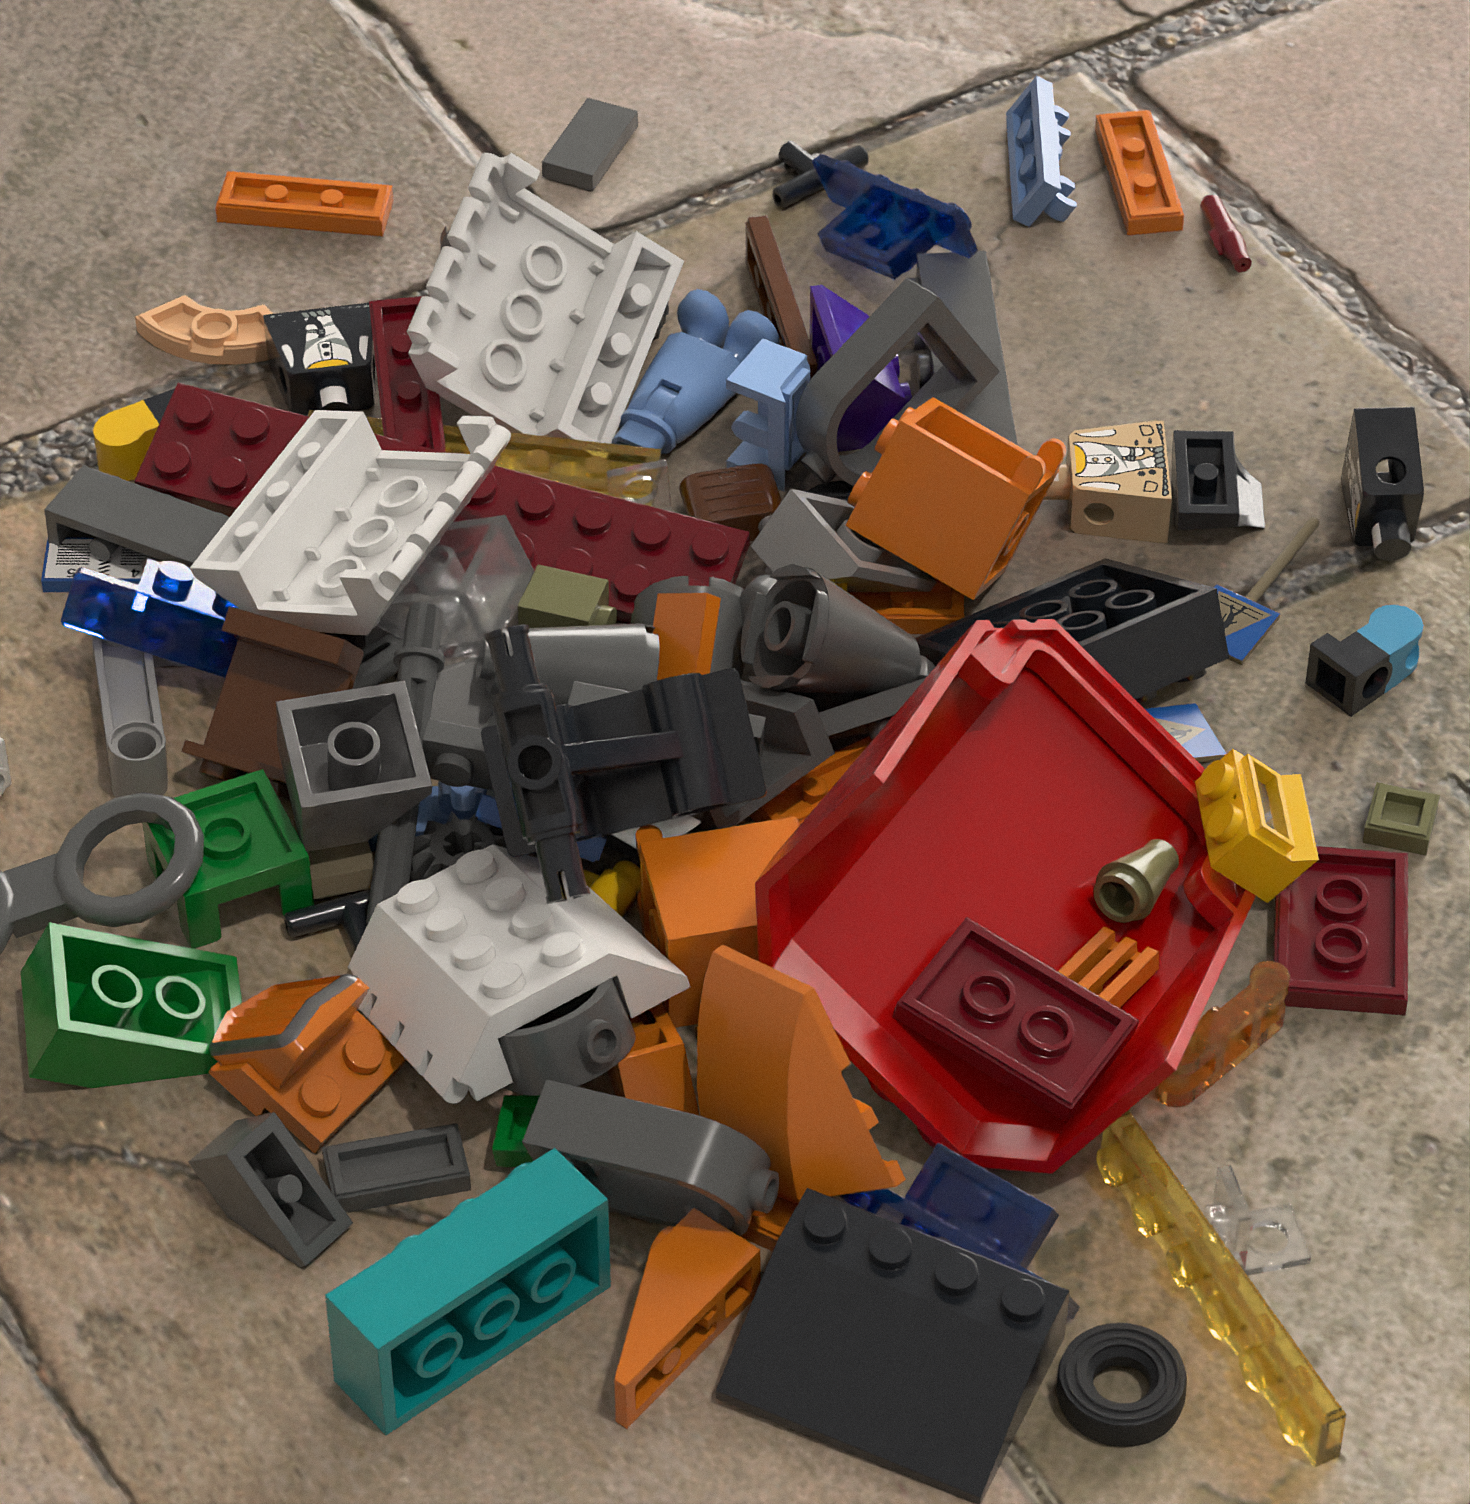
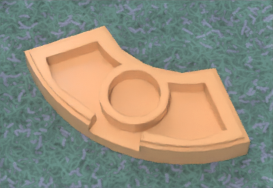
M184 295L135 316L137 332L146 341L164 352L179 358L218 365H239L268 360L263 315L273 313L265 305L244 310L226 311L201 306Z

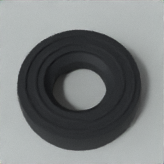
M1108 1323L1084 1331L1067 1346L1060 1360L1057 1372V1397L1060 1408L1068 1422L1084 1436L1110 1446H1138L1160 1438L1176 1423L1185 1404L1187 1375L1183 1360L1177 1349L1159 1333L1131 1323ZM1127 1366L1140 1371L1148 1380L1150 1389L1143 1398L1136 1402L1117 1403L1101 1396L1096 1390L1093 1381L1097 1374L1107 1367Z

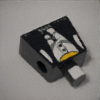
M369 302L263 315L268 365L289 412L310 417L315 410L359 411L368 410L375 405L377 372Z
M1415 407L1354 408L1342 468L1341 485L1352 542L1358 546H1374L1375 555L1387 561L1401 559L1410 553L1411 543L1415 540L1424 498ZM1387 459L1389 472H1376L1378 463Z

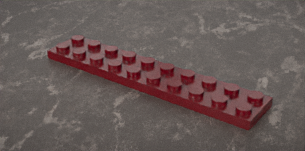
M178 382L134 482L137 485L171 495L174 498L230 517L309 419V416ZM374 434L381 450L446 453ZM494 465L489 475L471 497L470 502L462 509L441 537L440 542L420 565L419 569L434 573L451 571L458 573L461 576V580L523 596L537 565L606 579L609 582L608 606L616 608V621L631 624L634 601L637 595L653 583L672 577L689 576L688 586L709 587V577L724 579L736 584L750 546L749 532Z

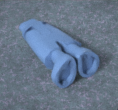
M700 289L690 291L678 304L677 319L682 332L673 333L667 337L646 370L629 402L627 410L620 417V430L612 439L614 449L620 454L638 462L650 464L659 453L667 454L671 452L676 444L682 442L698 430L736 394V392L726 389V379L762 338L780 345L779 334L767 317L759 312L746 310L739 313L729 327L726 309L716 296Z

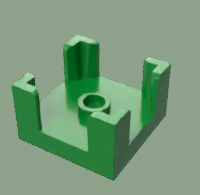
M263 769L174 797L175 800L194 813L204 834L203 863L190 889L177 900L180 927L190 948L196 949L221 939L222 933L218 904L279 885L283 915L286 912L314 905L309 855ZM143 822L147 862L157 879L166 870L174 854L175 835L163 825Z

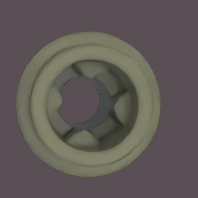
M1154 839L1149 841L1144 847L1103 866L1098 872L1094 887L1095 902L1103 914L1121 923L1137 921L1147 917L1152 911L1170 875L1178 868L1179 858L1176 850L1168 842Z

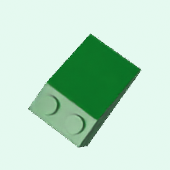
M49 922L20 971L29 1078L99 1088L209 1074V1070L218 1062L211 1056L209 1049L211 1041L226 1012L242 1003L237 956Z

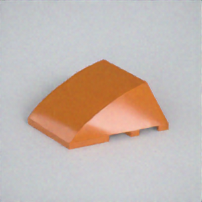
M725 945L714 950L704 978L697 1028V1093L700 1116L724 1124L758 1144L770 1158L771 1166L769 1170L776 1171L779 1175L778 1191L797 1201L801 1200L807 1188L827 1196H837L894 1188L904 1182L906 1179L897 1160L886 1161L882 1159L869 1132L872 1127L879 1123L872 1107L853 1098L841 1072L847 1069L851 1063L815 988Z

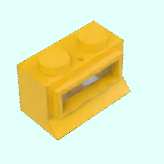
M1232 749L1220 760L1209 764L1200 778L1195 781L1210 866L1220 874L1268 903L1319 860L1301 774L1280 775L1249 754L1244 756Z

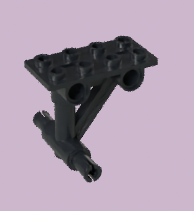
M523 624L507 627L513 650L512 656L510 655L505 632L502 633L501 629H497L485 634L500 693L494 695L495 702L492 703L496 725L483 728L481 730V739L508 854L518 857L537 852L547 904L567 901L562 872L565 874L570 898L577 899L590 895L577 842L740 804L766 796V784L741 678L735 668L704 675L689 673L668 677L643 685L642 690L580 705H555L552 690L548 689L547 684H540L528 634L530 632L529 626Z

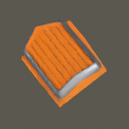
M342 974L276 984L227 1011L209 1046L211 1056L218 1062L208 1073L255 1116L262 1115L266 1110L270 1113L275 1112L284 1126L315 1154L402 1068L406 1059L377 1028L357 1011L370 988L357 976Z

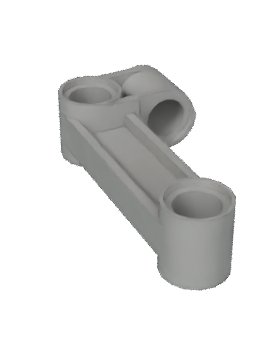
M177 583L166 587L137 590L114 589L96 596L90 604L92 653L97 678L111 790L115 797L142 792L164 795L168 789L166 737L163 730L154 667L197 664L209 655L213 645L204 594L197 587L189 584Z

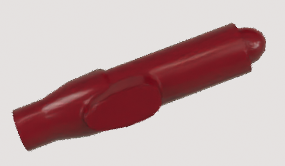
M1206 195L1200 203V209L1211 228L1208 236L1218 256L1224 255L1237 272L1247 271L1251 267L1252 261L1248 255L1247 246L1242 234L1236 229L1220 197L1217 195Z

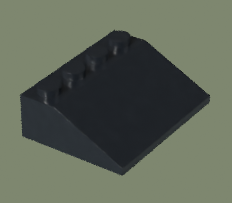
M1107 558L915 638L919 645L920 655L927 658L936 667L968 628L977 620H989L994 628H1004L1011 620L1025 619L1030 623H1034L1038 619H1054L1138 703L1153 699L1157 696L1158 689L1174 682H1188L1199 679L1207 673L1206 668L1229 659L1217 588Z
M807 1188L775 1245L716 1388V1399L972 1503L981 1504L1065 1338L1070 1290Z

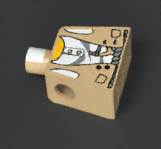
M1148 421L1074 430L1068 435L1066 464L1060 465L1059 472L1044 500L1068 501L1069 526L1076 534L1168 543L1172 496L1164 421Z

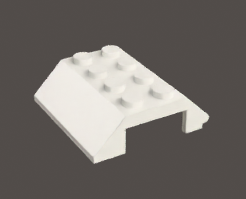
M482 153L468 186L472 197L463 198L447 236L451 247H442L426 285L431 297H421L407 330V334L412 341L408 354L426 388L435 391L439 396L473 416L493 417L496 425L505 427L512 435L510 438L521 445L601 461L608 454L612 439L621 421L620 417L626 409L684 260L637 231L613 244L525 189L537 181L540 170L513 153L505 157H498L491 153Z
M315 410L191 565L190 570L197 580L241 610L316 632L368 636L402 589L409 583L411 577L432 549L440 542L441 537L462 509L470 502L471 497L491 472L512 435L505 427L496 425L493 417L462 416L457 425L470 454L381 450L364 412Z
M494 844L483 850H475L464 854L457 860L456 864L425 880L408 883L399 890L398 894L378 903L348 966L353 972L352 975L360 978L370 988L358 1009L395 1046L397 1051L424 1077L433 1089L447 1103L451 1104L460 1102L466 1096L468 1090L471 1096L476 1101H479L513 1082L498 1038L611 978L614 980L627 1014L634 1018L690 988L687 976L592 889L589 888L590 895L577 899L570 898L564 872L561 875L567 901L547 904L545 899L546 891L538 858L529 855L513 857L508 854L507 848Z

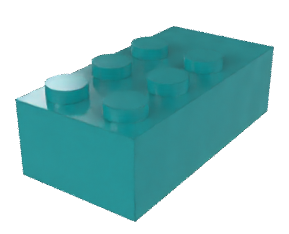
M553 1148L535 1161L519 1165L505 1180L477 1198H470L461 1202L452 1210L449 1216L421 1234L411 1235L403 1239L391 1253L325 1294L334 1382L385 1435H388L610 1288L608 1199L563 1155Z

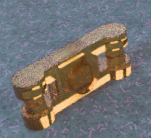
M1274 961L1257 963L1250 970L1249 984L1245 989L1222 1007L1214 1006L1201 1017L1176 1071L1155 1088L1156 1097L1162 1104L1173 1108L1185 1107L1280 1031L1284 1024L1286 1005L1283 1000L1288 994L1290 974L1282 964Z

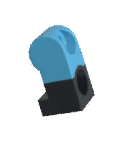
M1385 605L1377 608L1370 615L1367 625L1342 641L1326 633L1310 644L1305 684L1352 717L1401 683L1404 678L1417 668L1419 659L1418 642L1422 636L1424 626L1421 617L1415 611L1405 606Z

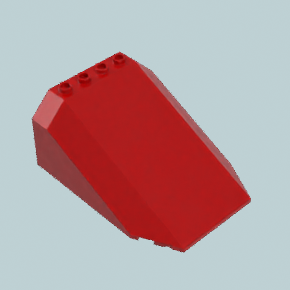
M1024 619L1011 620L1004 628H994L989 620H977L968 628L776 852L755 882L759 962L815 988L849 1061L868 1078L870 1086L879 1097L887 1102H893L916 1125L921 1137L931 1147L942 1150L956 1165L1053 1174L1176 1071L1256 896L1210 866L1195 781L1200 778L1205 768L1054 619H1038L1034 623ZM1160 839L1168 842L1178 854L1179 865L1176 871L1170 875L1150 914L1144 919L1127 923L1114 921L1103 914L1094 898V887L1100 869L1106 864L1144 847L1151 840ZM966 917L1056 971H1059L1103 927L1115 931V941L1118 943L1125 937L1137 941V952L1142 953L1147 947L1159 951V969L1120 1007L1121 1010L1139 1020L1135 1034L1067 1123L893 1018L897 1002ZM1125 966L1118 969L1102 985L1103 990L1126 968Z

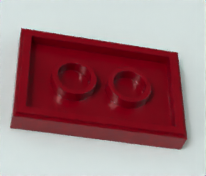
M1316 846L1319 860L1275 896L1272 1005L1406 1016L1408 1003V853Z
M968 917L964 919L900 998L893 1014V1018L1066 1123L1135 1034L1139 1022L1135 1017Z

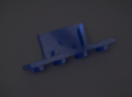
M822 153L812 160L829 199L833 203L846 208L817 233L825 251L894 280L916 265L917 254L927 253L935 245L967 258H971L978 251V247L970 232L972 229L971 220L957 204L942 202L927 196L917 188L910 189L892 182L882 174L875 175L857 168L847 160L839 161Z
M147 559L139 585L87 568H78L75 572L60 620L61 624L65 627L226 678L238 642L236 638L222 631L229 606L238 607L197 580L188 566L175 561L158 562Z
M937 1143L904 1198L887 1188L839 1195L841 1199L850 1205L876 1215L881 1208L900 1219L899 1224L1045 1280L1027 1268L1058 1219L1059 1214L1051 1206L940 1143ZM1069 1295L1067 1317L1073 1320L1080 1307Z

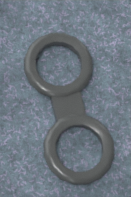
M142 792L115 797L90 810L71 828L58 853L3 872L0 870V955L3 953L12 934L19 938L45 929L49 922L60 924L79 917L86 923L114 928L143 923L168 910L190 889L203 863L204 834L194 813L169 796ZM143 822L163 825L174 833V854L166 870L152 884L133 894L118 897L97 895L85 887L83 883L84 866L92 850L108 834L126 825Z

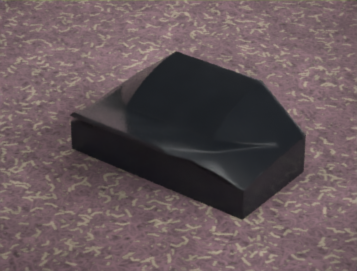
M1174 430L1172 442L1174 527L1177 530L1217 529L1239 526L1265 528L1262 484L1238 460L1235 453L1234 431Z

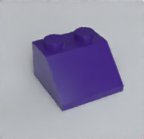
M823 285L810 286L809 340L817 361V372L870 317ZM898 354L845 411L837 432L838 452L864 448L912 399L908 382L899 383L898 380L900 375Z

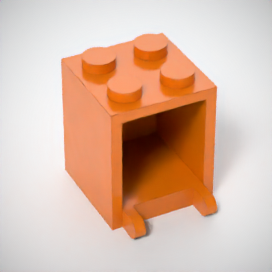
M932 397L916 409L908 407L899 421L892 418L886 425L874 449L882 454L878 464L872 473L865 471L860 476L848 497L847 503L855 508L845 526L974 600L996 581L1008 567L1059 472V467L1066 455V446L1061 440L1052 438L1042 444L1035 456Z
M796 816L663 838L661 830L654 825L643 826L636 831V848L640 858L641 891L637 895V908L642 922L643 937L687 976L690 988L662 1002L675 1028L698 1024L704 978L714 950L725 945L759 961L755 882L776 852L799 827Z

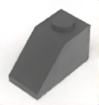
M275 1112L236 1120L188 1162L229 1219L298 1267L309 1264L353 1224L350 1217Z

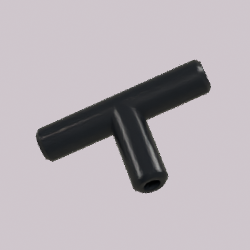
M794 141L784 143L779 150V158L800 175L775 187L772 193L773 200L781 208L794 204L868 165V152L862 146L856 145L821 163Z
M370 889L286 912L284 923L288 935L294 938L342 924L355 953L367 927L366 919Z

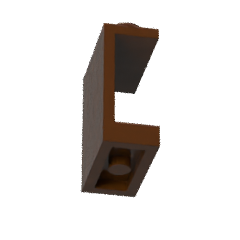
M229 606L222 631L236 638L238 642L204 745L185 740L181 752L201 761L199 773L222 781L237 778L238 773L246 775L263 769L278 798L290 801L277 746L276 702L353 689L364 651L344 639Z

